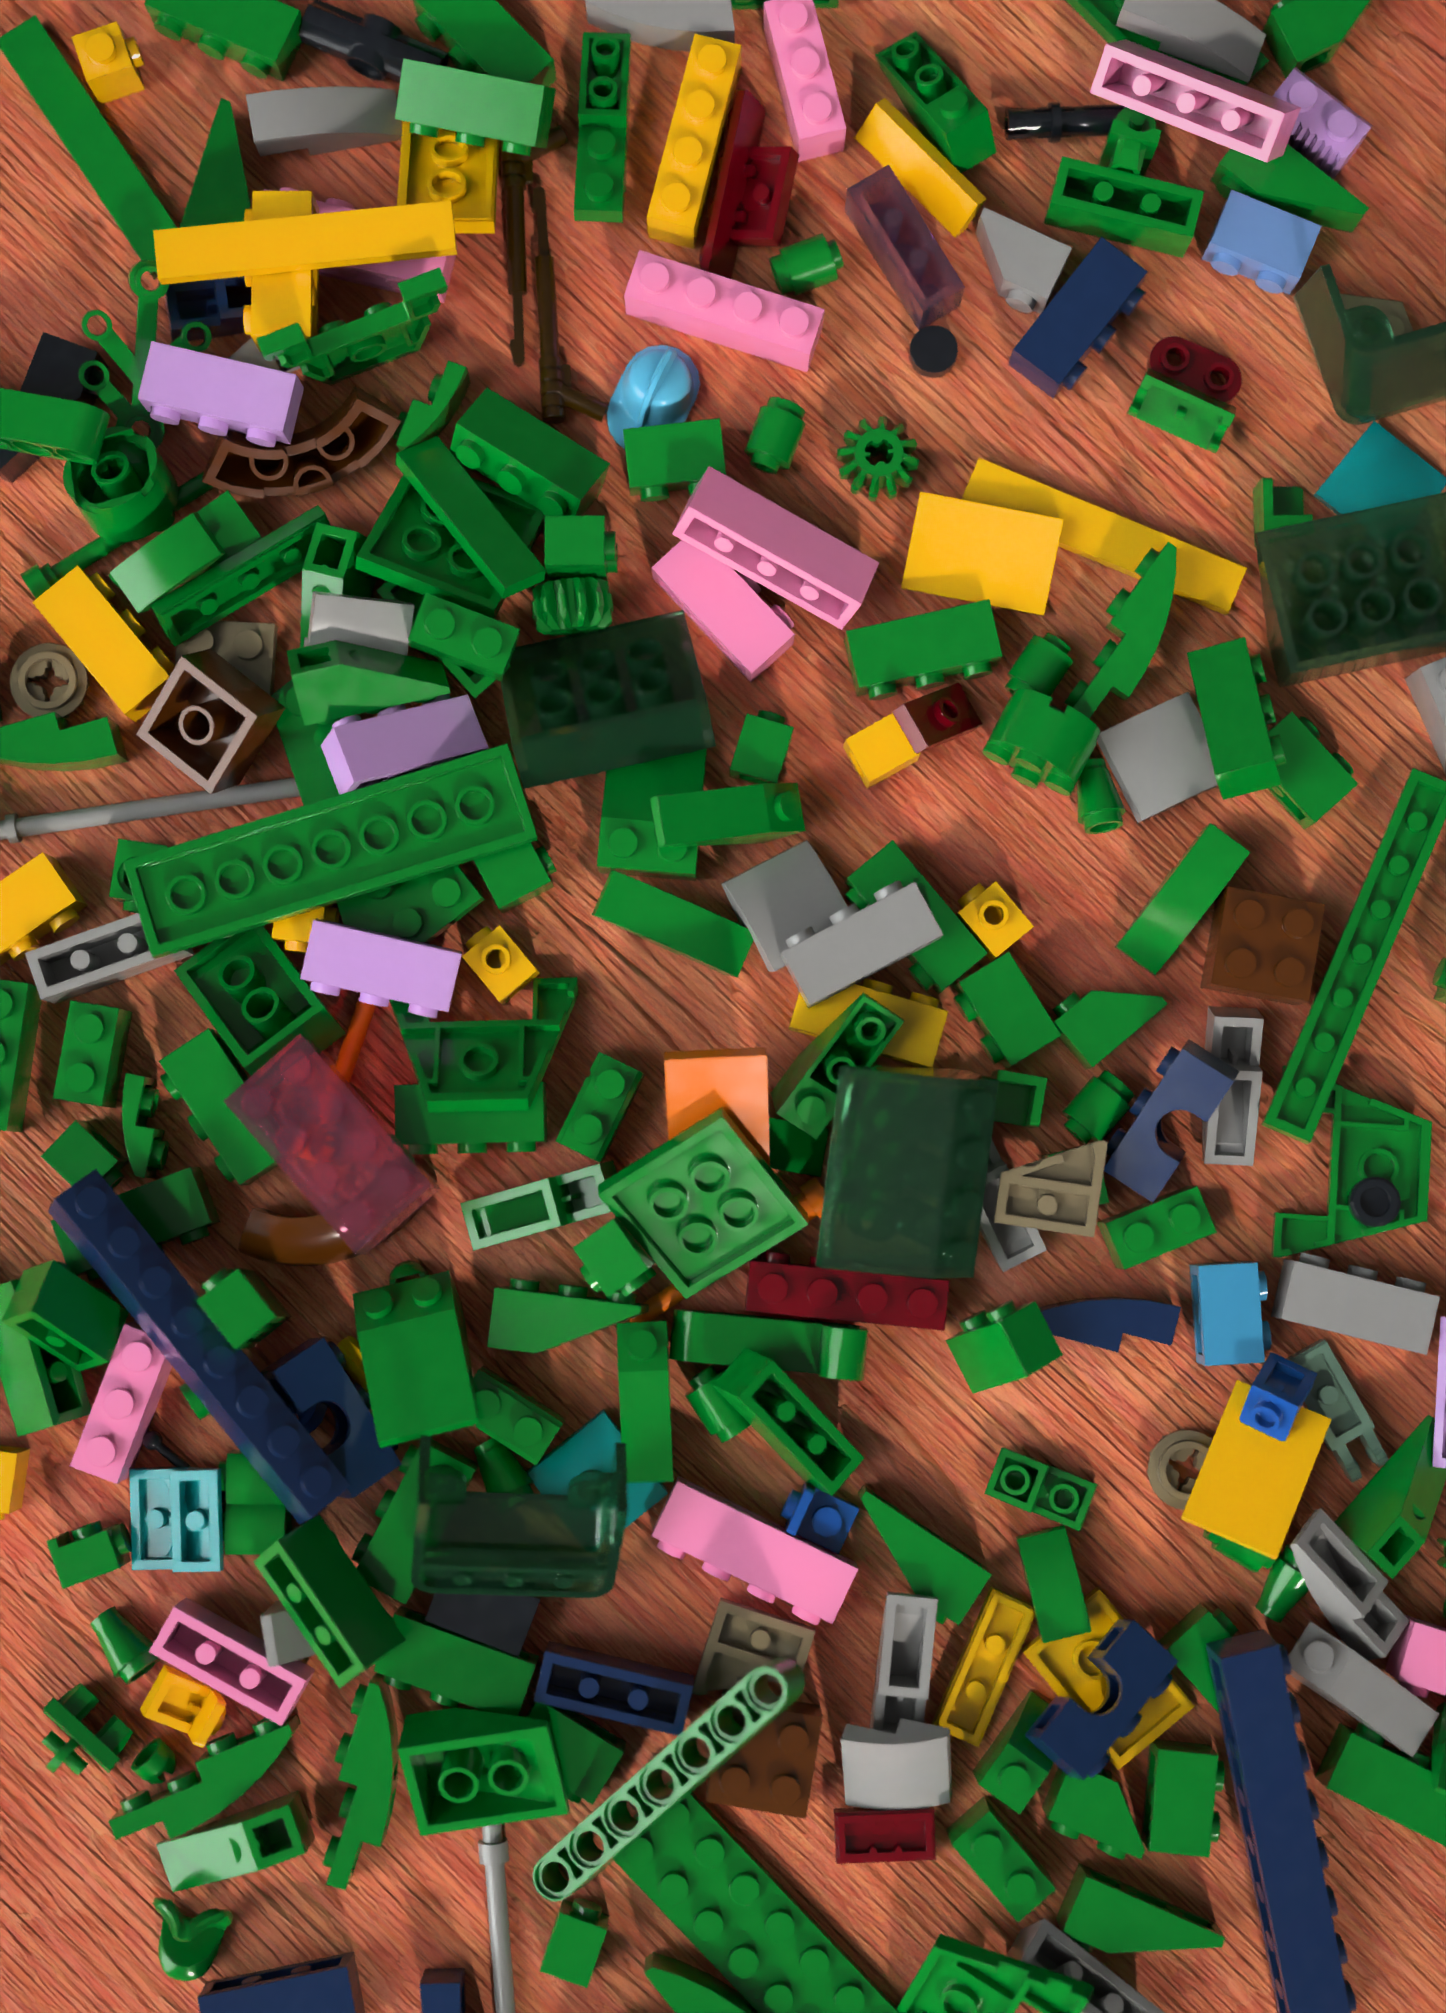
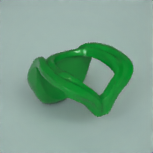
M155 1897L153 1905L163 1916L158 1946L162 1969L170 1978L179 1981H191L202 1977L217 1957L224 1932L232 1923L233 1914L225 1909H209L194 1918H190L181 1914L172 1900Z

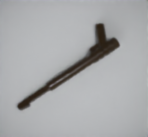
M560 125L549 131L547 149L532 147L531 156L502 151L503 141L501 140L502 190L505 192L508 294L513 296L514 339L510 341V350L513 363L516 366H522L525 361L523 295L527 294L524 191L526 190V185L533 184V161L568 143L567 136Z
M538 186L533 191L531 211L536 214L539 251V256L535 257L541 355L538 362L541 384L540 395L542 397V420L548 424L564 422L566 420L565 406L602 422L609 404L572 388L570 365L563 364L562 358H560L554 258L549 255L545 190Z

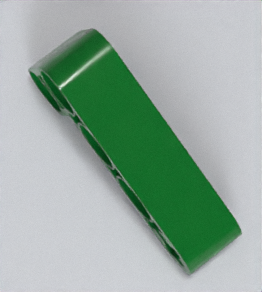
M674 1309L669 1359L730 1366L742 1351L747 1348L772 1359L782 1371L818 1374L820 1377L839 1380L863 1381L868 1329L863 1326L692 1309Z

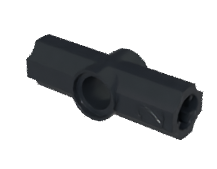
M314 0L311 5H308L302 18V27L299 34L302 43L345 60L347 65L354 71L375 81H383L387 77L400 82L403 58L446 67L449 62L448 53L405 36L395 24L374 14H366L361 18L320 0Z

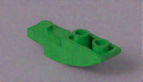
M583 32L574 196L575 221L623 223L628 152L631 34Z
M1169 542L1160 552L1154 548L1148 551L1134 571L1141 576V579L1131 593L1122 588L1105 611L1113 617L1105 628L1121 640L1118 644L1111 639L1108 640L1093 661V664L1100 668L1089 684L1080 679L1064 701L1066 705L1078 710L1089 719L1109 691L1123 701L1129 698L1156 652L1169 615L1176 577V547Z
M378 1673L374 1674L368 1686L359 1684L350 1710L351 1714L358 1716L353 1734L344 1732L335 1757V1762L343 1764L338 1780L357 1786L356 1789L348 1787L338 1814V1817L346 1819V1823L341 1837L332 1836L323 1861L324 1866L331 1868L326 1884L342 1890H346L353 1876L363 1842L380 1847L383 1843L394 1808L399 1762L397 1722L388 1684L383 1682L384 1675Z
M298 1715L289 1717L282 1726L268 1718L261 1719L252 1725L254 1732L236 1739L234 1732L215 1738L205 1744L208 1751L195 1763L200 1776L197 1777L195 1770H191L167 1781L168 1789L150 1796L149 1790L145 1789L119 1802L121 1809L108 1821L115 1840L161 1821L164 1822L169 1838L173 1839L196 1828L220 1813L241 1797L266 1772L283 1751L301 1724Z

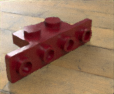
M747 89L737 90L734 106L729 111V130L725 150L720 156L718 163L719 179L715 198L709 206L710 222L705 245L701 248L699 255L701 270L732 279L738 246L781 247L799 154L791 146L759 147L766 110Z

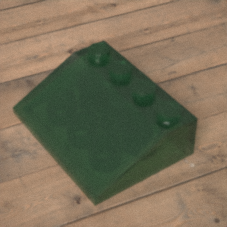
M1446 492L1266 530L1255 534L1267 638L1279 687L1446 652Z
M684 610L609 626L597 632L573 634L515 647L509 662L511 667L506 671L503 681L500 682L511 744L523 789L584 775L597 774L602 771L634 764H642L679 754L692 753L716 746L708 702Z
M840 1066L816 1266L828 1269L933 1279L974 1277L999 1080L965 1069Z

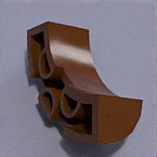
M354 386L348 398L331 416L312 428L294 433L291 444L276 441L275 447H265L248 441L246 439L247 434L228 430L227 436L218 437L205 468L202 482L220 490H228L234 494L256 498L296 494L297 497L314 493L333 486L334 482L351 474L359 467L363 468L391 439L401 423V419L386 404Z
M386 1160L374 1180L359 1195L330 1212L316 1216L296 1217L275 1213L265 1208H253L243 1230L238 1250L240 1253L258 1260L289 1266H317L356 1257L371 1250L401 1230L417 1214L428 1199L437 1181L396 1161Z

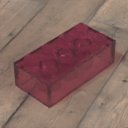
M302 1034L294 1038L224 1100L225 1104L356 1254L366 1255L441 1189L315 1043Z

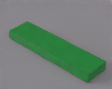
M438 436L396 453V466L503 599L544 581L546 569Z
M318 505L150 604L173 646H178L301 572L316 522L330 525L324 511Z

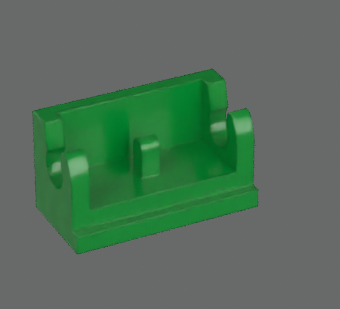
M1148 368L1127 414L1216 453L1227 428L1230 427L1235 417L1236 407Z

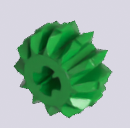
M884 416L879 418L877 429H872L870 422L866 419L860 420L858 426L860 434L847 430L843 437L847 447L838 448L837 460L846 463L839 469L840 479L855 478L850 488V491L855 495L864 486L869 488L868 499L871 502L876 501L879 489L883 488L886 496L889 499H893L897 494L896 484L908 488L912 483V477L908 471L917 470L919 465V459L910 455L916 449V440L910 438L901 440L905 432L903 423L896 425L892 431L886 430L888 422ZM881 452L887 456L885 462L879 461L875 466L869 463L870 455L876 457Z
M592 576L585 578H561L560 580L546 581L545 583L538 584L532 589V617L535 620L537 631L544 635L568 636L597 632L598 630L606 629L612 624V612L614 609L612 594L609 591L608 582L601 578H594Z

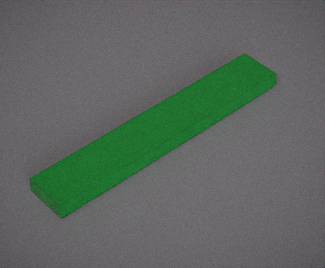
M36 15L32 16L0 37L1 51L141 260L156 261L153 230L177 228ZM148 271L154 280L158 278L154 271Z

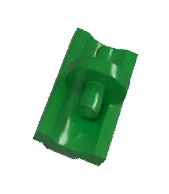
M1124 108L1119 112L1116 119L1112 122L1098 165L1145 176L1158 146L1162 131L1156 129L1155 119L1130 108Z
M81 1683L64 1694L59 1701L53 1698L43 1708V1713L71 1738L65 1743L52 1730L43 1739L42 1743L55 1754L46 1765V1768L52 1774L63 1763L77 1776L88 1766V1763L75 1752L79 1746L109 1773L120 1761L118 1754L124 1749L133 1734V1731L115 1715L95 1735L87 1729L81 1721L99 1703V1700Z

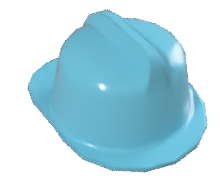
M666 345L649 346L636 353L627 364L610 399L607 411L608 429L615 442L623 449H625L623 429L686 421L700 387L698 369L688 355L678 348Z

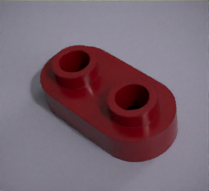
M1170 336L1161 339L1155 344L1147 360V369L1151 368L1228 404L1233 401L1241 388V371L1234 361L1181 337ZM1171 353L1178 355L1181 358L1182 364L1179 366L1170 365L1166 360V355ZM1210 374H1222L1226 384L1222 386L1215 385L1210 379Z

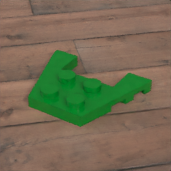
M440 267L397 283L403 298L402 302L393 306L389 302L373 305L364 312V317L346 323L344 320L332 321L322 326L316 336L306 338L299 322L256 338L264 359L272 361L277 356L281 366L288 369L300 366L303 375L332 385L419 351L431 326L428 315L437 312L440 306L437 294H444L448 289Z
M533 978V1013L530 1020L431 1022L430 1017L408 1012L409 1003L390 999V1005L428 1112L529 1110L578 997V978Z
M1285 1065L1282 1067V1074L1286 1067ZM1335 1083L1322 1113L1332 1115L1327 1215L1274 1213L1272 1257L1280 1258L1427 1221L1432 1122L1376 1099H1370L1345 1089L1343 1086ZM1369 1177H1380L1390 1181L1397 1188L1401 1199V1206L1398 1215L1393 1221L1380 1227H1368L1360 1224L1353 1218L1348 1207V1197L1351 1189L1359 1181Z
M940 1934L903 1995L896 2011L898 2013H1014L1021 2001H1024L1041 2013H1081L1088 2003L1094 1987L1086 1982Z

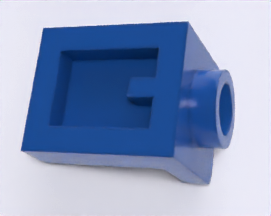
M1271 1352L1251 1385L1239 1417L1240 1421L1279 1441H1285L1296 1415L1313 1387L1318 1373Z
M804 1482L800 1492L794 1489L790 1491L780 1516L787 1519L784 1526L786 1533L793 1536L797 1534L839 1554L859 1511V1506L835 1495L831 1496Z

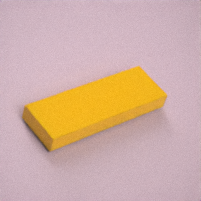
M886 98L875 104L856 134L855 139L954 237H957L966 230L987 198Z
M990 1587L934 1716L932 1725L950 1728V1735L979 1747L1034 1620L1035 1612L1032 1604L997 1588Z

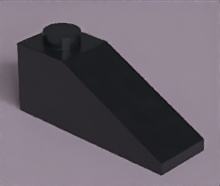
M43 332L20 391L79 401L94 406L96 399L101 398L95 391L89 390L81 384L78 378L79 367L87 360L100 361L107 369L109 366L97 351ZM90 366L85 370L84 378L89 384L95 385L101 382L103 372L98 366ZM0 449V477L5 481L13 483L41 456Z

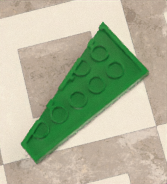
M291 679L273 693L271 697L285 707L276 725L303 805L305 806L339 795L321 747L322 742L331 731L334 723L327 725L316 723L304 726L294 684ZM456 865L337 902V906L345 925L429 944L485 899L461 867Z

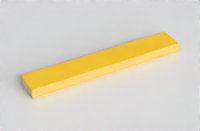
M451 200L153 230L157 277L161 285L458 255Z
M978 458L962 496V500L1062 518L1064 521L1058 547L1138 580L1141 579V576L1134 571L1148 551L1154 548L1160 552L1169 542L1176 547V577L1173 594L1223 615L1229 613L1247 570V567L982 458Z

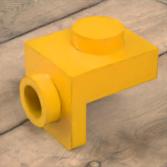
M164 1664L140 1710L143 1717L187 1733L193 1745L203 1748L210 1735L216 1734L221 1728L226 1715V1702L220 1691L185 1672Z

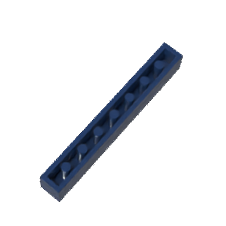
M94 1169L53 1200L48 1210L49 1214L299 1524L312 1519L351 1486L241 1349L235 1350L197 1303L200 1297L97 1169Z
M1264 1629L1205 1643L1278 2013H1351L1356 2011L1357 2005L1354 1992L1348 1980H1344L1341 1964L1347 1963L1345 1945L1340 1934L1335 1932L1332 1919L1333 1916L1338 1915V1906L1332 1888L1325 1883L1323 1868L1329 1866L1328 1855L1322 1839L1319 1836L1316 1837L1314 1820L1319 1819V1808L1314 1793L1310 1788L1307 1789L1304 1772L1310 1771L1309 1757L1303 1742L1297 1739L1295 1724L1301 1721L1300 1710L1294 1694L1288 1692L1285 1675L1291 1674V1663L1287 1650L1282 1643L1278 1644Z

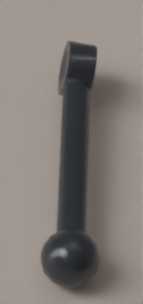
M149 1431L144 1435L143 1444L147 1449L157 1450L176 1467H191L162 1442L163 1439L159 1432ZM222 1492L223 1503L226 1499L225 1492Z

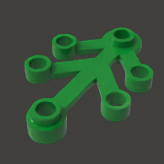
M141 260L131 267L128 274L130 289L138 296L134 354L112 329V321L105 312L96 309L90 310L83 315L81 320V328L84 334L90 339L98 341L132 382L131 404L109 381V371L100 361L87 360L82 363L78 370V378L85 388L95 391L117 417L115 426L132 428V425L137 421L146 422L149 426L147 437L158 448L165 434L164 423L150 417V412L138 400V394L151 341L156 342L158 299L166 294L169 284L161 285L159 282L158 286L153 290L143 288L141 285L142 274L146 271H154L157 274L156 261ZM94 315L101 316L106 322L104 332L99 335L90 333L87 328L89 318ZM191 321L183 326L180 336L169 345L201 352L209 347L212 335L205 324ZM193 327H200L205 334L203 343L198 346L191 345L187 339V333ZM98 366L101 368L103 378L100 383L92 385L86 382L84 373L88 367Z

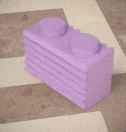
M1296 67L1273 94V97L1301 107L1287 144L1332 179L1338 175L1357 151L1373 126Z

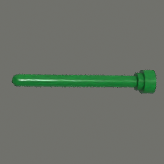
M204 471L178 487V501L174 513L215 488L202 482ZM99 536L53 566L47 563L39 567L36 564L20 575L37 599L77 565L84 570L127 542L111 545Z

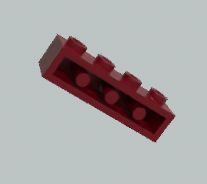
M768 1251L760 1254V1260L751 1259L749 1261L745 1311L945 1331L949 1280L938 1278V1269L909 1266L908 1275L888 1273L889 1264L859 1261V1270L839 1268L840 1259L810 1256L809 1265L790 1263V1254Z

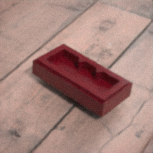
M959 682L906 702L892 711L916 754L968 734L983 724Z
M934 1807L908 1810L833 1809L836 1864L936 1860Z

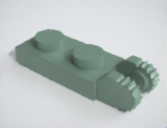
M1320 1339L1286 1358L1318 1373L1303 1406L1332 1419L1323 1442L1327 1449L1333 1452L1347 1478L1352 1483L1362 1478L1360 1467L1346 1446V1443L1357 1437L1360 1438L1369 1459L1376 1466H1383L1389 1459L1373 1431L1375 1425L1326 1340Z

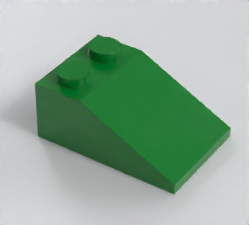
M611 728L597 857L599 873L610 874L611 870L630 876L696 881L699 846L658 847L650 798L704 791L708 736Z
M264 926L212 941L174 970L243 1068L267 1093L346 1034L318 995L310 990L308 982L300 979L301 973L277 942L271 938L270 933Z
M450 1270L354 1293L353 1303L357 1337L380 1448L480 1424L463 1305Z
M457 1707L406 1715L397 1750L420 1836L569 1814L570 1807L548 1720Z

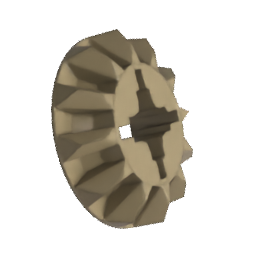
M43 643L26 650L16 660L10 675V689L15 702L24 712L32 717L56 712L62 718H69L71 712L78 706L84 705V696L87 688L90 686L86 667L71 649L56 643ZM53 668L55 676L67 682L68 685L63 684L62 687H55L53 695H50L49 698L47 697L46 689L31 682L47 679L49 671H52Z
M1181 1429L1162 1436L1154 1449L1150 1451L1148 1469L1146 1471L1153 1492L1169 1506L1181 1510L1185 1509L1197 1477L1195 1479L1187 1477L1176 1489L1179 1484L1177 1481L1179 1472L1173 1469V1466L1168 1461L1171 1459L1175 1462L1176 1460L1185 1462L1195 1449L1193 1466L1200 1472L1212 1442L1210 1437L1197 1431Z

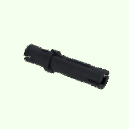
M1060 102L1048 103L1047 107L1006 108V118H1004L1006 140L1048 138V142H1060L1062 137L1108 136L1113 120L1116 119L1119 112L1127 107L1118 104L1060 107Z

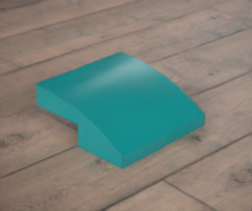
M1373 421L1313 496L1389 556L1444 489L1446 477L1381 425Z
M604 1409L543 1457L536 1466L533 1465L526 1471L551 1508L590 1556L668 1494L662 1482L623 1483L621 1430Z
M149 1467L129 1470L132 1570L172 1569V1572H212L224 1570L221 1469Z

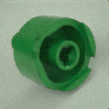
M125 426L109 427L106 430L97 465L66 462L63 471L65 489L91 528L106 543L115 545L121 542L139 540L155 531H164L173 524L175 520L174 510L179 494L178 485L152 440L146 435L144 437L136 434L132 428Z
M1016 689L1008 700L982 753L994 762L1014 768L1011 776L1028 787L1037 788L1039 782H1043L1053 791L1070 796L1097 744L1100 729L1087 716L1069 705L1064 712L1050 705L1053 698L1029 689Z

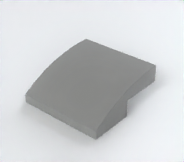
M313 591L308 637L304 638V647L338 640L407 655L414 604L405 601Z
M1189 692L1150 708L1099 734L1097 742L1137 823L1218 786L1202 718Z
M803 841L721 883L740 925L748 928L769 972H775L785 966L781 958V953L789 948L785 940L809 927L813 928L815 934L833 925L829 918L830 916L847 907L836 884L808 841Z
M900 1718L895 1734L846 1724L841 1737L845 1805L877 1810H908L934 1807L950 1802L952 1797L950 1728Z

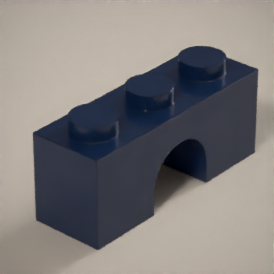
M1191 1040L1186 1042L1181 1051L1173 1046L1170 1048L1156 1069V1072L1164 1076L1154 1092L1147 1087L1143 1089L1129 1111L1137 1116L1136 1120L1128 1132L1119 1127L1107 1145L1106 1154L1111 1156V1158L1105 1165L1104 1171L1152 1203H1154L1186 1151L1166 1137L1162 1126L1163 1116L1174 1110H1185L1207 1122L1239 1074L1238 1070Z
M324 1337L309 1338L260 1372L293 1414H301L318 1402L323 1403L331 1410L335 1418V1433L331 1441L322 1450L351 1485L338 1497L355 1498L402 1464L394 1452L398 1449V1445L380 1448L374 1419L369 1411L371 1409L369 1396L358 1383L352 1384L343 1369L347 1365L346 1359L337 1345L332 1341L327 1342Z
M1118 1619L1087 1657L1099 1668L1106 1680L1107 1690L1102 1704L1094 1711L1086 1712L1071 1698L1056 1696L1025 1734L1037 1748L1069 1777L1085 1780L1087 1776L1091 1778L1097 1775L1109 1761L1110 1754L1107 1751L1119 1736L1124 1738L1129 1735L1140 1722L1142 1715L1139 1713V1710L1150 1697L1154 1699L1162 1694L1172 1681L1173 1676L1170 1674V1671L1178 1663V1660L1135 1620Z

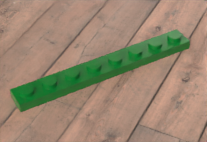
M1414 768L1410 771L1261 1125L1302 1143L1309 1144L1311 1142L1445 822L1446 781Z

